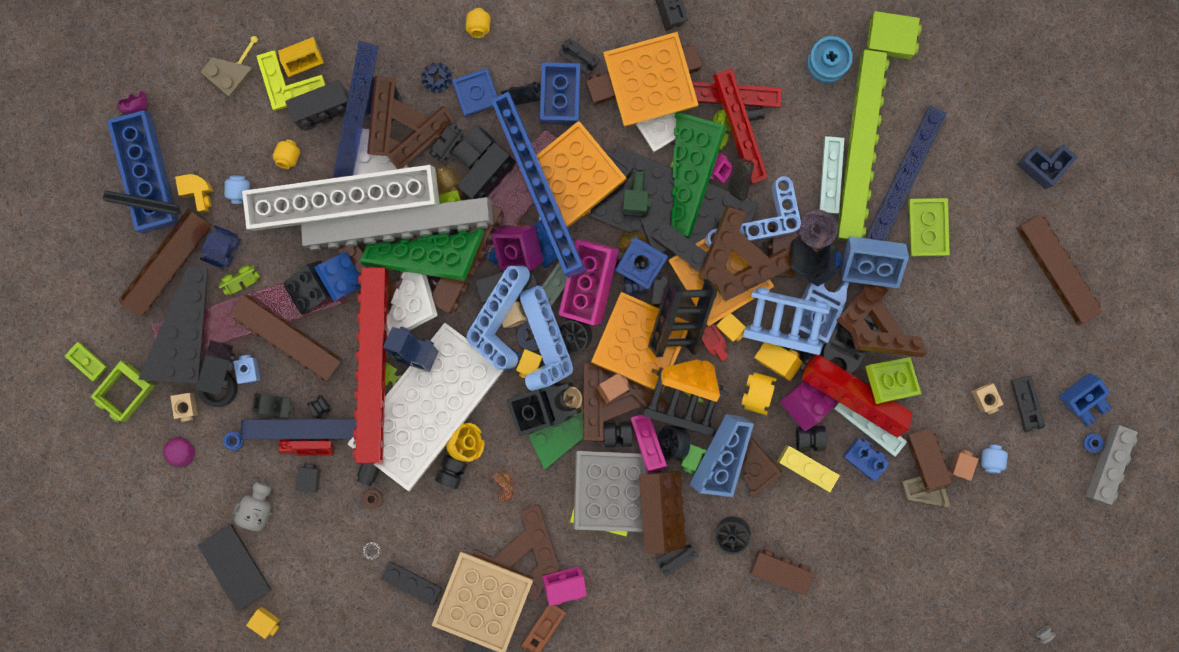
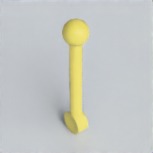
M256 36L251 37V42L238 61V64H242L252 46L258 42Z

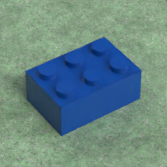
M542 62L540 123L574 125L579 121L580 64Z

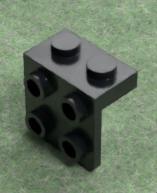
M795 238L792 241L790 266L794 271L818 287L835 277L837 248L830 244L816 252L800 239Z
M321 260L306 264L284 282L287 292L302 315L308 313L322 301L331 298L314 268L322 263Z

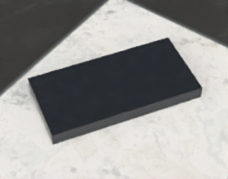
M232 524L197 545L237 611L272 590Z

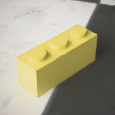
M788 445L785 446L777 460L781 465L828 492H831L840 476Z

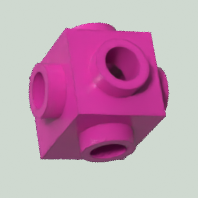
M718 153L710 181L715 179L725 183L734 167L727 161L728 158L721 153Z

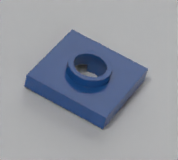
M634 237L615 271L649 290L667 260L668 255ZM639 255L646 256L648 259V266L644 269H638L634 264L635 258Z

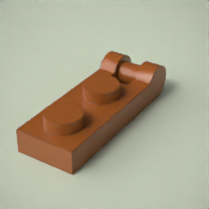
M548 604L520 647L524 650L527 648L531 652H541L565 616L566 611L557 605L549 606ZM533 638L539 641L537 646L531 642Z

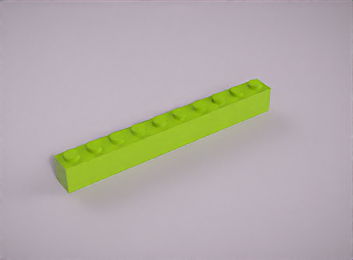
M864 50L861 53L835 240L848 241L849 236L865 238L866 227L863 226L864 220H867L869 213L866 204L871 197L869 182L873 181L874 171H871V168L876 160L874 146L877 145L879 134L876 131L877 126H880L881 123L879 109L882 108L884 96H881L882 89H885L886 86L884 72L887 71L889 66V59H886L887 53Z

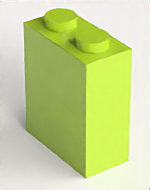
M874 11L870 19L866 50L885 52L889 57L911 60L914 55H917L919 43L916 42L922 25L919 24L920 18Z

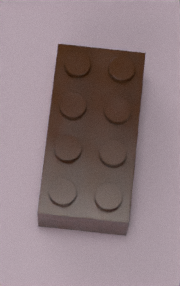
M658 471L639 474L645 553H669L685 549V518L682 507L683 497L681 493L682 479L680 471Z

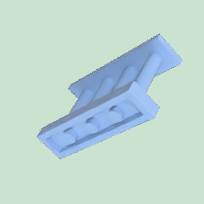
M763 287L754 289L751 297L758 298L753 324L747 325L743 337L820 355L823 343L819 342L818 339L823 313L829 314L831 306L827 305L825 301L816 300V302L803 300L769 292V289ZM766 300L777 302L772 328L769 330L762 329V326H760ZM785 304L796 307L791 333L789 334L781 333L779 330ZM804 309L815 311L812 330L808 339L801 338L798 335Z

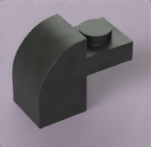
M255 393L252 412L288 418L292 407L291 398Z

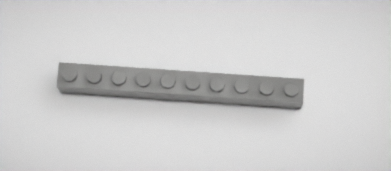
M485 197L301 223L302 246L312 252L321 251V248L326 247L328 249H338L341 245L354 247L358 243L363 242L365 244H374L377 240L390 242L394 241V238L399 237L411 239L413 235L425 237L431 236L435 232L448 234L450 230L468 231L472 227L485 229L488 228V225L494 224L492 202Z

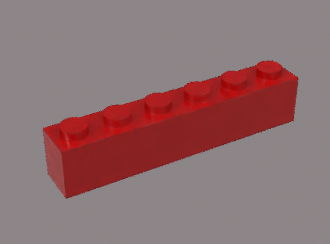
M816 354L806 363L802 380L896 438L910 429L912 411L895 401L876 404L871 386L821 355Z

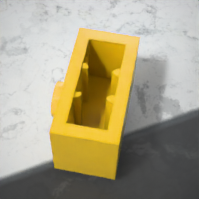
M314 37L278 51L280 62L288 77L324 63L321 51Z
M766 342L763 343L754 357L760 364L788 381L792 380L803 363L798 358L799 354L792 349L787 351L783 346Z

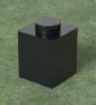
M304 463V467H298L295 491L318 492L321 468H316V464Z

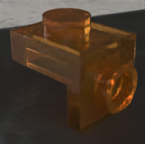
M499 471L493 478L505 492L497 500L500 502L503 499L506 502L514 495L512 492L514 486L510 483L512 479L506 472L501 473Z

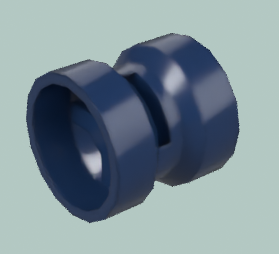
M624 278L627 295L633 296L634 293L646 294L645 287L629 278Z

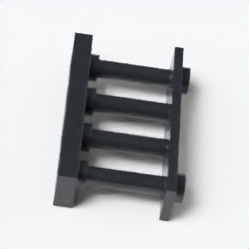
M709 280L704 281L702 290H682L675 281L667 282L648 347L656 357H663L665 349L673 346H686L692 355L697 354L718 291ZM682 298H699L697 306L679 307ZM694 314L691 322L674 323L677 315ZM689 330L686 338L669 339L672 331Z
M659 367V370L652 368L651 372L659 377L650 404L647 407L641 405L638 413L648 418L715 436L717 429L712 427L710 422L716 406L715 401L709 400L703 420L701 419L700 422L694 421L693 414L699 396L692 394L686 414H683V417L676 416L675 410L681 390L674 388L668 409H665V412L658 410L659 407L657 405L664 387L661 379L663 368ZM718 384L719 393L728 396L729 392L723 390L724 386Z

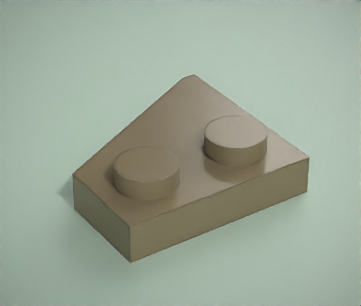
M212 57L201 70V73L226 95L231 97L254 69L250 66Z
M920 475L901 481L906 500L950 507L945 488L926 494Z

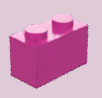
M580 567L542 576L549 606L559 605L562 602L578 600L581 597L587 596L584 576Z

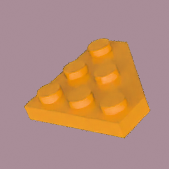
M696 359L664 367L662 370L661 379L663 385L715 402L718 401L720 393L715 367L710 362Z

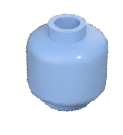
M231 175L229 179L225 180L224 196L230 199L231 203L242 204V191L250 190V182L245 179V176Z
M990 445V448L982 450L981 467L985 469V472L1001 474V471L1007 468L1008 453L1001 450L1002 446Z

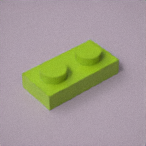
M77 342L65 355L72 364L93 382H96L108 368L81 342Z

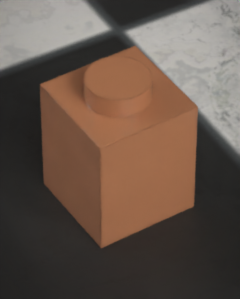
M618 373L599 384L596 388L607 404L629 390V383L624 376Z
M966 450L955 452L949 470L954 476L972 481L979 459L973 457L974 453Z

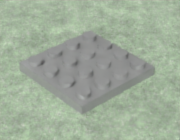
M576 451L573 530L643 532L639 474H645L647 470L641 454Z

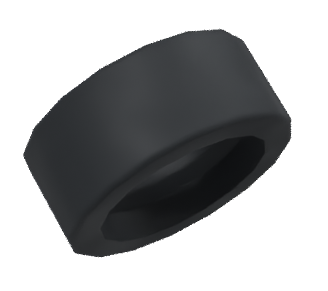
M226 372L225 378H228L227 383L229 385V392L225 398L214 400L207 392L198 390V394L205 404L212 407H224L235 399L238 385L230 373Z

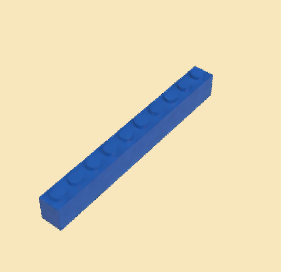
M507 92L491 99L564 274L570 278L586 271L512 96Z

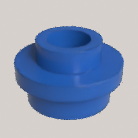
M236 431L227 433L224 437L225 447L232 451L240 449L243 445L241 434ZM233 437L237 439L235 445L231 443Z
M1088 434L1083 441L1084 448L1091 453L1099 452L1104 444L1102 437L1098 434ZM1093 440L1097 442L1095 447L1092 446Z

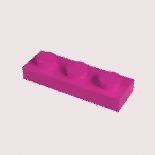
M642 415L631 417V426L647 473L665 469L667 465L651 418Z

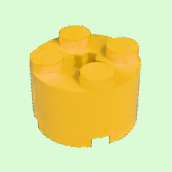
M756 372L753 375L749 374L746 386L750 387L748 394L744 393L741 405L745 406L744 409L767 416L768 411H764V409L770 405L775 387L771 383L776 382L777 378Z

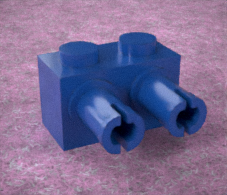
M1090 373L1059 395L1068 411L1080 416L1085 426L1092 424L1090 420L1093 423L1096 421V418L1089 410L1094 405L1100 414L1108 413L1106 409L1108 411L1112 409L1105 399L1110 394L1109 390L1100 378Z
M864 438L862 440L855 439L842 457L870 480L876 482L890 464L886 461L887 456L879 450L875 452L871 449L872 444Z

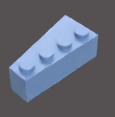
M726 414L689 485L702 494L733 497L754 424L743 416Z

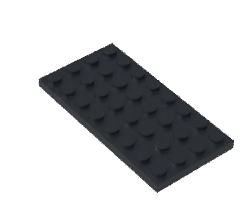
M617 146L614 155L631 165L634 170L625 183L621 184L594 206L588 216L648 241L641 223L642 218L659 212L662 222L665 221L671 226L672 208L674 206V196L672 195V188H674L673 168ZM634 172L645 173L644 190L648 191V197H651L650 212H646L645 216L622 215L624 190L632 189ZM708 183L691 238L685 237L694 244L705 239L711 230L718 228L726 205L745 211L746 216L743 223H749L753 218L758 203Z

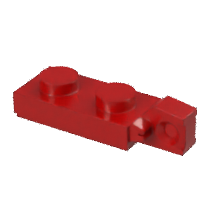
M714 323L710 326L706 325L701 341L712 356L716 354L719 360L723 362L729 358L724 350L727 347L726 341Z
M284 439L279 441L280 454H295L296 456H333L334 446L331 441L326 439L318 441L306 439L291 441L290 439Z

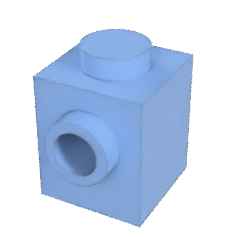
M251 355L240 356L239 360L233 361L237 384L261 381L257 358H251Z

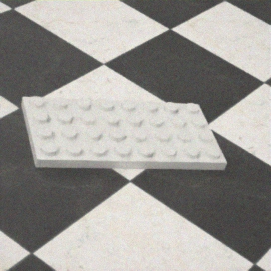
M446 323L442 325L430 340L439 351L430 372L409 366L385 396L383 464L374 465L409 492L447 445L453 432L466 421L506 370L495 368L469 344L464 336ZM354 437L348 442V445L352 448H356Z

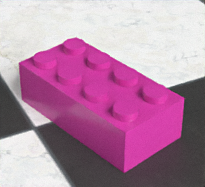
M585 239L576 240L575 245L586 271L570 278L567 277L559 315L591 325L602 324L619 249Z

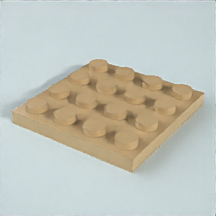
M461 551L432 626L497 652H506L533 579Z

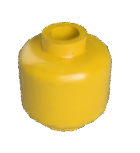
M481 8L471 10L466 15V31L474 38L484 37L490 31V15Z
M286 140L277 143L272 158L278 167L289 169L296 166L301 151L294 141Z

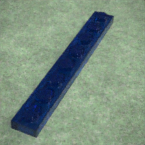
M363 41L358 43L333 178L354 175L379 45Z
M931 105L928 106L865 237L866 239L887 240L944 121L946 112Z

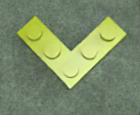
M276 51L257 55L274 111L286 108V100L326 85L324 77L319 75L286 86Z

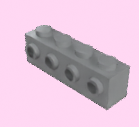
M1121 425L1110 426L1086 497L1108 505H1112L1118 497L1117 489L1124 480L1123 472L1131 460L1130 453L1137 443L1136 436L1138 432Z

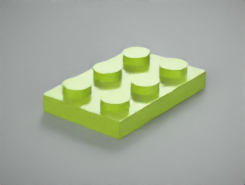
M948 198L909 199L910 257L949 256Z
M911 357L865 366L876 404L921 394Z

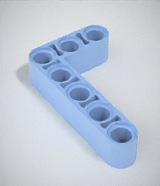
M782 176L772 185L777 217L742 224L740 232L751 242L792 234L800 228L801 220L793 183L790 178ZM779 182L786 185V191L779 189ZM783 201L790 204V210L783 208ZM787 220H791L794 223L793 229L787 227ZM769 223L775 226L774 233L767 229ZM749 227H753L756 229V236H751L749 234ZM717 229L711 230L705 237V243L709 248L712 244L710 236L716 234Z
M509 266L505 270L467 333L469 344L499 370L514 368L518 363L516 353L501 341L495 333L529 280L530 272L525 266Z
M535 286L520 293L522 306L545 364L543 367L526 375L525 383L531 391L548 387L571 375L573 372L570 356L546 293L541 286Z

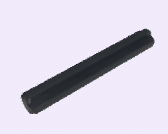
M105 191L103 195V200L107 202L179 215L181 206L178 204L112 191Z

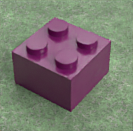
M504 225L491 234L500 270H506L509 266H525L531 271L544 262L535 226Z
M804 380L800 381L780 401L782 406L804 431L819 423L838 403L835 399Z

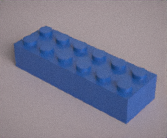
M142 110L107 120L125 194L174 203L151 114ZM129 206L135 231L142 234L176 225L179 221L178 216L174 214Z

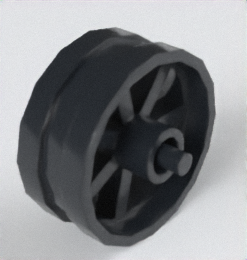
M568 319L558 326L561 335L562 329L568 333L566 336H562L563 340L566 339L569 342L566 346L568 354L580 353L590 345L592 331L587 323ZM571 322L572 331L565 326L567 323ZM576 323L582 327L580 330H576ZM583 330L585 331L586 337L581 336V332ZM578 340L585 341V344L582 348ZM573 342L575 343L577 350L570 348Z
M665 426L660 430L657 439L664 459L668 461L685 459L690 450V437L687 430L679 426Z
M731 516L724 518L717 525L715 533L717 546L725 553H741L749 545L750 527L740 517ZM725 525L728 531L720 530V528ZM739 526L743 528L744 531L739 532ZM719 534H720V535L727 536V537H726L725 539L721 540V538L719 537ZM747 535L746 542L742 540L739 536ZM737 541V542H739L741 545H740V546H735V542Z

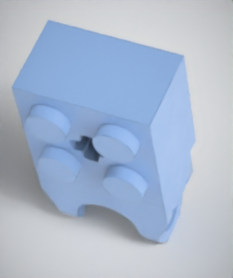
M847 281L842 282L835 292L826 290L824 283L817 287L810 282L801 298L816 302V300L825 301L827 305L831 306L829 314L823 313L818 339L823 344L829 342L837 324L836 320L843 311L849 285ZM804 309L799 334L808 338L811 334L815 311ZM794 315L788 326L789 329H792Z

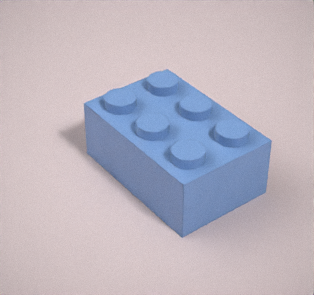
M849 236L842 259L843 263L840 266L842 281L899 288L909 259L906 244Z

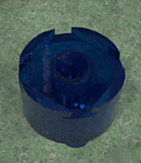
M214 225L213 229H215V232H209L201 251L205 255L200 257V260L224 269L231 266L234 259L231 256L232 251L238 249L241 239L238 238V234Z

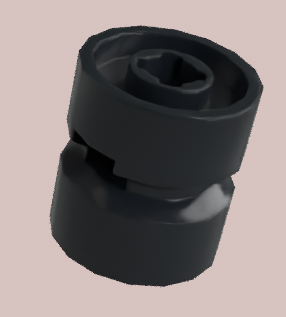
M615 422L604 423L605 448L616 447L617 444H620L621 447H631V422H620L619 425H616Z
M797 426V451H809L811 448L814 451H825L827 447L825 426H813L812 429L806 431Z
M445 455L441 463L443 468L438 470L435 481L450 488L458 489L462 480L460 475L465 473L468 464Z

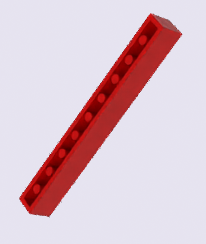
M362 268V274H359L358 277L359 285H361V293H358V304H361L360 312L357 314L360 331H357L359 350L356 351V361L359 362V367L355 372V379L358 381V389H355L357 408L354 410L357 428H354L353 437L356 440V448H353V459L358 464H383L386 350L383 346L387 339L389 272L385 268Z

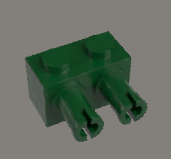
M634 172L632 189L624 190L622 215L645 216L647 211L650 212L651 197H648V191L644 190V172Z

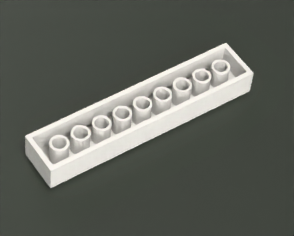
M431 165L242 191L246 229L253 231L440 204L436 169Z

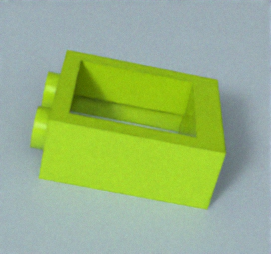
M120 361L93 393L91 398L95 400L94 404L97 407L110 412L109 416L115 421H127L156 385L150 380H138L140 372L127 361ZM123 373L143 389L125 412L121 411L104 397Z

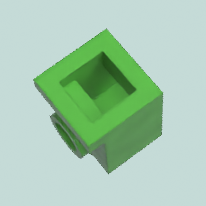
M690 444L689 453L680 464L684 466L683 470L694 474L703 459L701 457L702 454H705L707 450Z

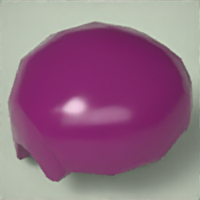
M140 91L139 97L131 93L128 99L119 100L117 103L119 111L124 115L142 110L145 111L148 106L146 93Z
M174 437L168 440L163 448L165 460L176 467H185L191 464L195 458L194 446L183 437Z

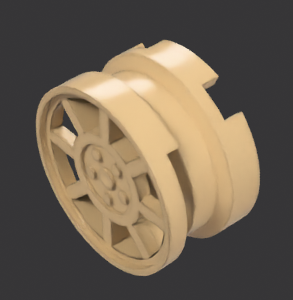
M570 387L563 394L564 403L570 408H581V411H583V395L577 388Z

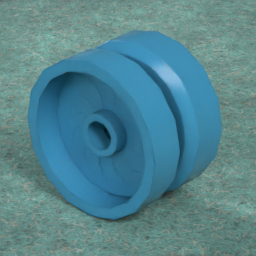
M828 36L820 39L815 43L807 57L809 74L821 83L830 84L841 79L852 64L853 54L850 46L839 37Z

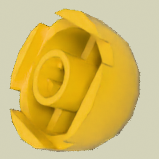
M472 423L460 425L453 432L446 445L448 454L460 462H470L478 459L484 450L485 444L484 439H481V430Z

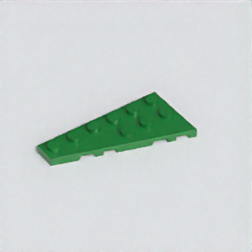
M677 112L674 117L676 118V128H674L676 140L673 149L674 188H672V195L674 196V206L672 208L671 227L682 235L691 238L727 126Z
M478 228L476 231L468 233L465 230L459 231V234L447 235L445 233L418 237V240L414 241L405 239L401 240V243L390 244L385 242L367 245L360 262L364 266L465 281L485 231L483 228Z

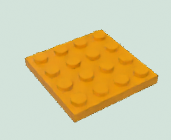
M678 32L603 52L624 127L698 107Z
M579 121L537 154L568 227L627 180Z
M715 234L710 236L711 241H713ZM705 239L696 243L697 246L708 253L710 248L706 245ZM734 250L731 251L726 269L732 274L750 266ZM677 255L668 260L685 290H702L704 281L698 278L700 272ZM769 279L726 302L723 300L717 285L713 284L718 291L706 325L710 326L755 299L756 297H751L754 289L763 287L770 290L774 287L773 283ZM691 298L694 305L697 306L699 298Z
M621 292L591 363L615 374L620 373L621 376L654 390L659 376L651 372L652 368L659 370V367L664 368L674 365L681 346L667 347L663 357H656L648 347L659 308ZM677 316L674 323L688 322ZM688 330L672 331L669 339L685 338Z

